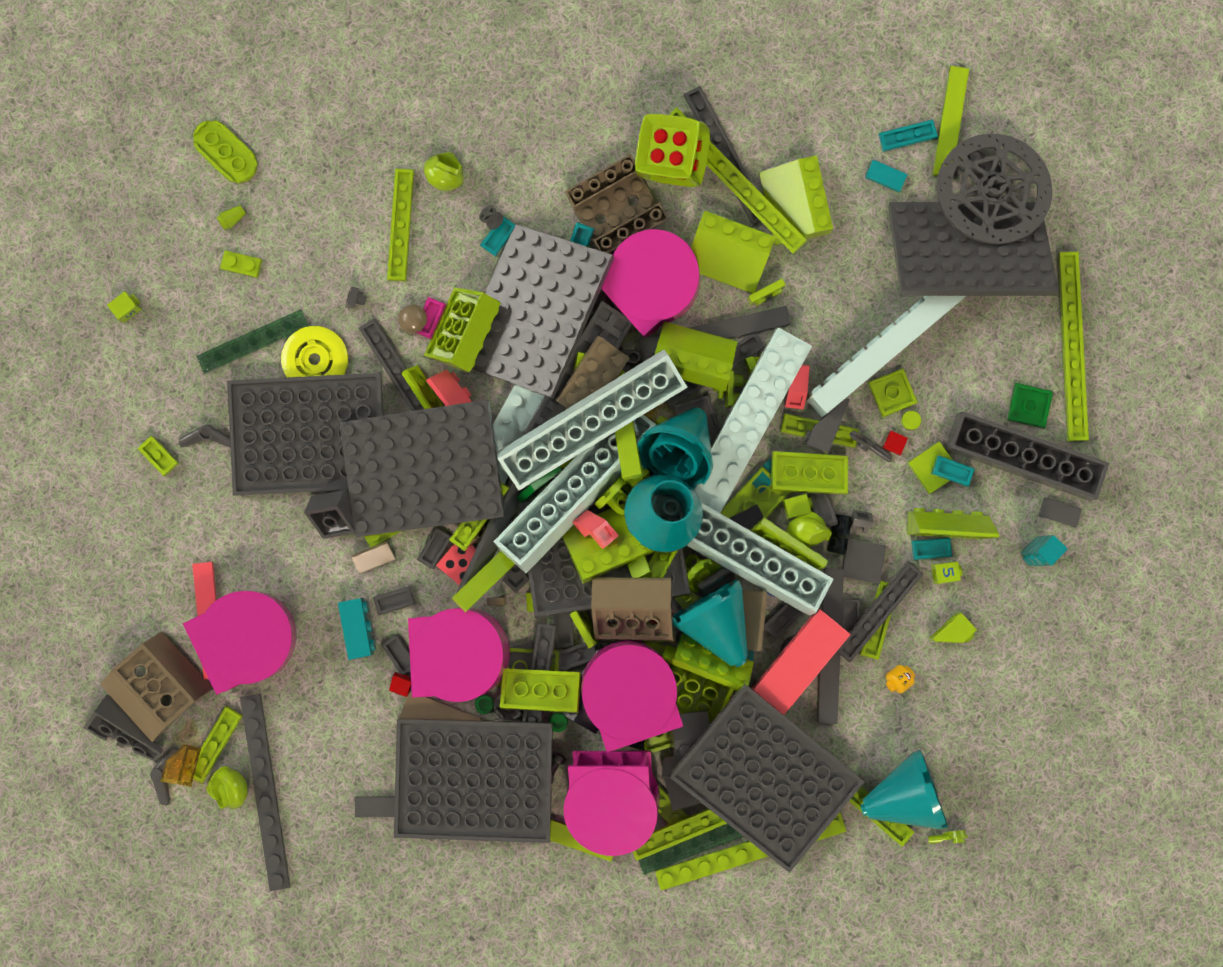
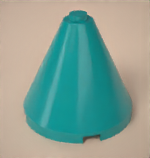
M693 407L648 429L643 433L637 444L642 467L644 470L648 467L654 475L677 477L695 489L701 483L704 485L712 473L713 458L707 415L701 408Z
M734 580L732 586L729 583L721 586L718 590L695 603H691L686 609L678 611L672 616L673 625L730 666L735 665L739 667L747 662L748 649L743 589L739 580Z
M921 750L912 752L863 799V804H860L863 815H867L869 819L939 830L948 828L936 788Z

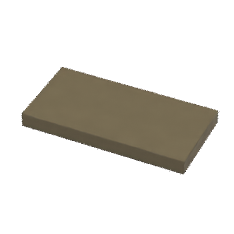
M411 690L399 717L406 719L482 720L480 717L429 697L412 698Z

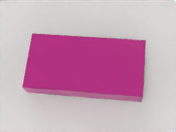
M428 297L423 307L427 314V323L421 332L415 333L431 339L446 304Z

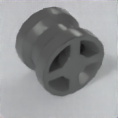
M489 205L481 211L479 219L486 223L489 229L494 230L502 224L503 215L497 212L494 206Z

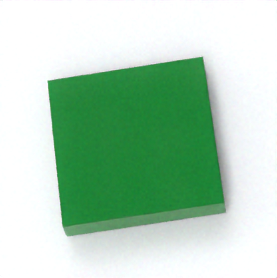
M1015 383L1007 420L1045 429L1053 391Z
M558 466L535 480L517 496V499L522 503L547 485L562 469Z

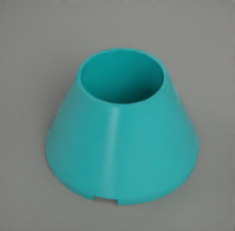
M654 475L643 479L631 490L625 503L624 516L629 532L641 545L657 552H672L687 546L696 537L702 525L703 509L697 493L688 483L670 475ZM657 495L673 497L682 508L683 518L674 522L661 519L652 508L651 498Z

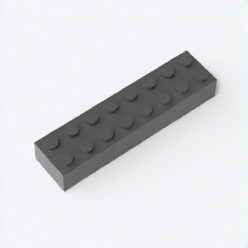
M963 411L956 415L945 450L1088 501L1098 500L1110 464Z

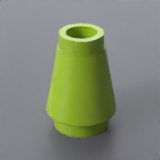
M238 205L219 213L216 219L221 227L227 230L239 222L246 213Z

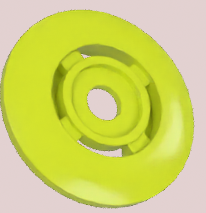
M309 326L299 329L288 338L282 350L281 363L287 378L322 376V372L328 368L331 360H333L332 366L323 376L345 375L348 367V352L343 340L335 332L325 327ZM307 342L308 345H306V346L301 350V352H300V354H299V358H296V355H297L298 351L300 350V348L302 347V345ZM314 353L320 356V362L317 365H312L309 362L310 355Z

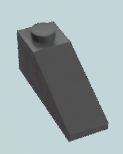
M846 398L811 428V431L807 430L803 439L806 441L805 447L823 454L829 453L850 399Z

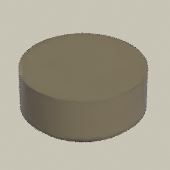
M505 596L486 598L488 606H502L506 604Z

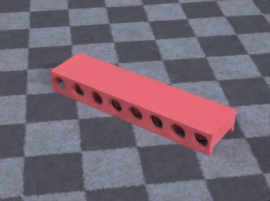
M818 609L751 689L785 715L851 634L821 609Z

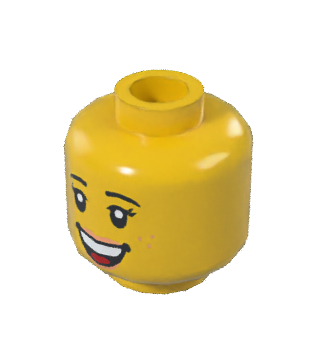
M897 665L886 674V686L891 692L895 691L902 694L914 685L915 674L907 665Z

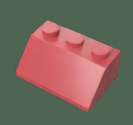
M446 369L426 380L445 406L472 402L469 399L472 395L466 387L461 388L458 382L460 379L454 371L450 374Z

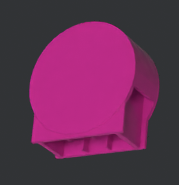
M650 229L631 235L618 246L613 254L615 257L601 288L646 338L661 327L664 321L672 322L683 316L692 307L699 294L701 275L697 259L692 249L683 239L668 231Z
M238 591L227 594L209 606L205 613L182 623L216 695L224 693L240 684L256 683L277 674L289 662L296 646V626L290 611L280 600L263 592Z
M461 608L441 611L433 616L408 618L412 698L436 696L446 701L463 702L486 694L502 680L504 669L508 668L510 645L503 627L490 614L475 608H470L466 613Z
M634 641L616 642L599 650L588 662L581 682L582 700L588 717L600 730L607 753L683 727L676 705L677 686L675 677L663 657L653 648Z
M573 751V765H568L569 788L564 802V819L571 835L583 847L601 855L619 856L639 849L649 840L655 830L660 803L659 786L652 773L651 751H610L608 753L607 751Z

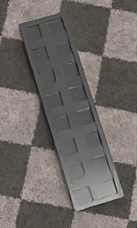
M603 301L599 302L581 334L554 399L544 396L522 434L529 433L566 410L565 407L555 400L573 373L576 352L586 354L597 336L602 337L618 349L632 325L626 316Z

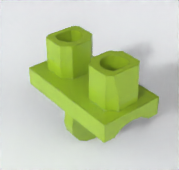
M731 371L725 391L712 388L713 392H718V399H723L725 392V408H731L735 404L740 393H733L734 387L743 386L744 376L734 374V371Z

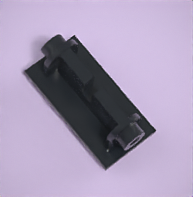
M835 514L838 524L831 528L832 534L828 542L827 552L844 555V552L847 551L848 538L845 537L846 534L849 535L852 517Z

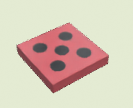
M454 544L436 566L460 585L476 548L470 544L467 550L463 551Z

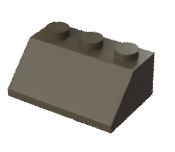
M743 590L747 649L761 651L767 592Z

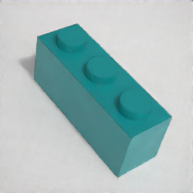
M1055 535L1038 536L1024 548L1021 554L1024 556L1022 558L1023 561L1029 566H1052L1068 548Z
M364 598L338 602L348 660L374 655L376 642L374 639H371L370 632L373 631L371 620L367 618V613L369 612L368 602L364 601Z

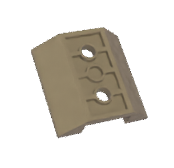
M631 154L565 191L580 223L595 228L591 238L594 247L608 254L615 251L631 235L653 229L669 220L661 204L656 203L644 180L636 174L635 160ZM636 196L639 202L636 205H630L628 198ZM597 215H604L606 221L603 224H598L595 221Z
M593 578L591 610L595 639L600 642L676 643V629L673 625L671 606L673 596L672 578ZM615 619L618 623L614 624L611 623L609 620ZM652 619L655 620L657 623L651 624L648 622V620Z
M163 632L142 643L113 668L100 684L151 742H154L168 729L167 727L196 701L199 702L213 690L210 683L204 679L201 673ZM139 666L146 668V674L143 677L136 675V669ZM165 695L172 697V703L169 706L162 704V698Z

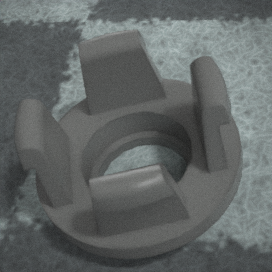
M499 692L494 701V709L497 716L507 721L516 720L521 717L524 710L515 709L514 711H507L500 708L501 692Z

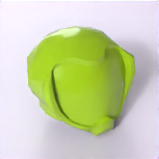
M448 151L435 154L425 162L423 167L425 177L435 189L452 191L463 184V166L459 163L455 154Z
M814 512L791 520L786 529L792 537L803 542L808 548L814 547L824 540L829 541L832 534L824 520Z
M228 766L220 767L212 775L208 786H206L208 795L217 801L220 809H237L244 804L248 795V786L245 778Z

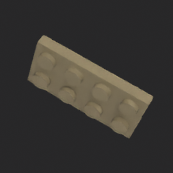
M597 336L555 401L568 409L617 379L628 362L629 357L602 337Z

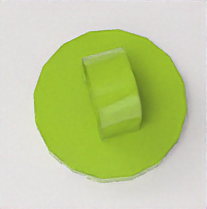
M620 476L594 504L601 509L607 503L616 513L624 515V509L620 507L619 501L626 503L628 496L620 489L626 481Z
M693 554L688 555L684 560L686 570L688 571L689 589L692 592H699L697 584L721 569V566L711 559L702 560V558ZM693 559H696L697 564L691 568V561Z

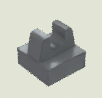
M351 287L349 289L346 308L353 309L355 304L364 305L366 303L367 297L358 294L359 288Z
M853 510L851 516L852 531L855 532L859 526L863 527V533L866 534L873 525L872 513Z

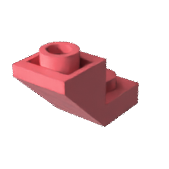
M802 364L786 393L785 407L804 409L808 394L809 365Z
M586 510L572 522L584 537L590 534L602 549L619 536L605 519L589 510Z

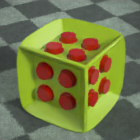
M645 114L637 144L635 158L636 174L643 179H650L663 184L700 187L705 174L709 152V127L702 121L687 117Z

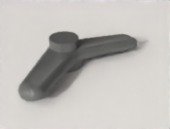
M209 424L203 425L179 439L181 447H187L203 440H211L230 447V436Z
M856 431L850 432V437L859 443L857 446L866 452L870 449L885 461L892 462L891 454Z
M172 747L150 773L161 805H168L170 803L166 776L181 752L176 747Z

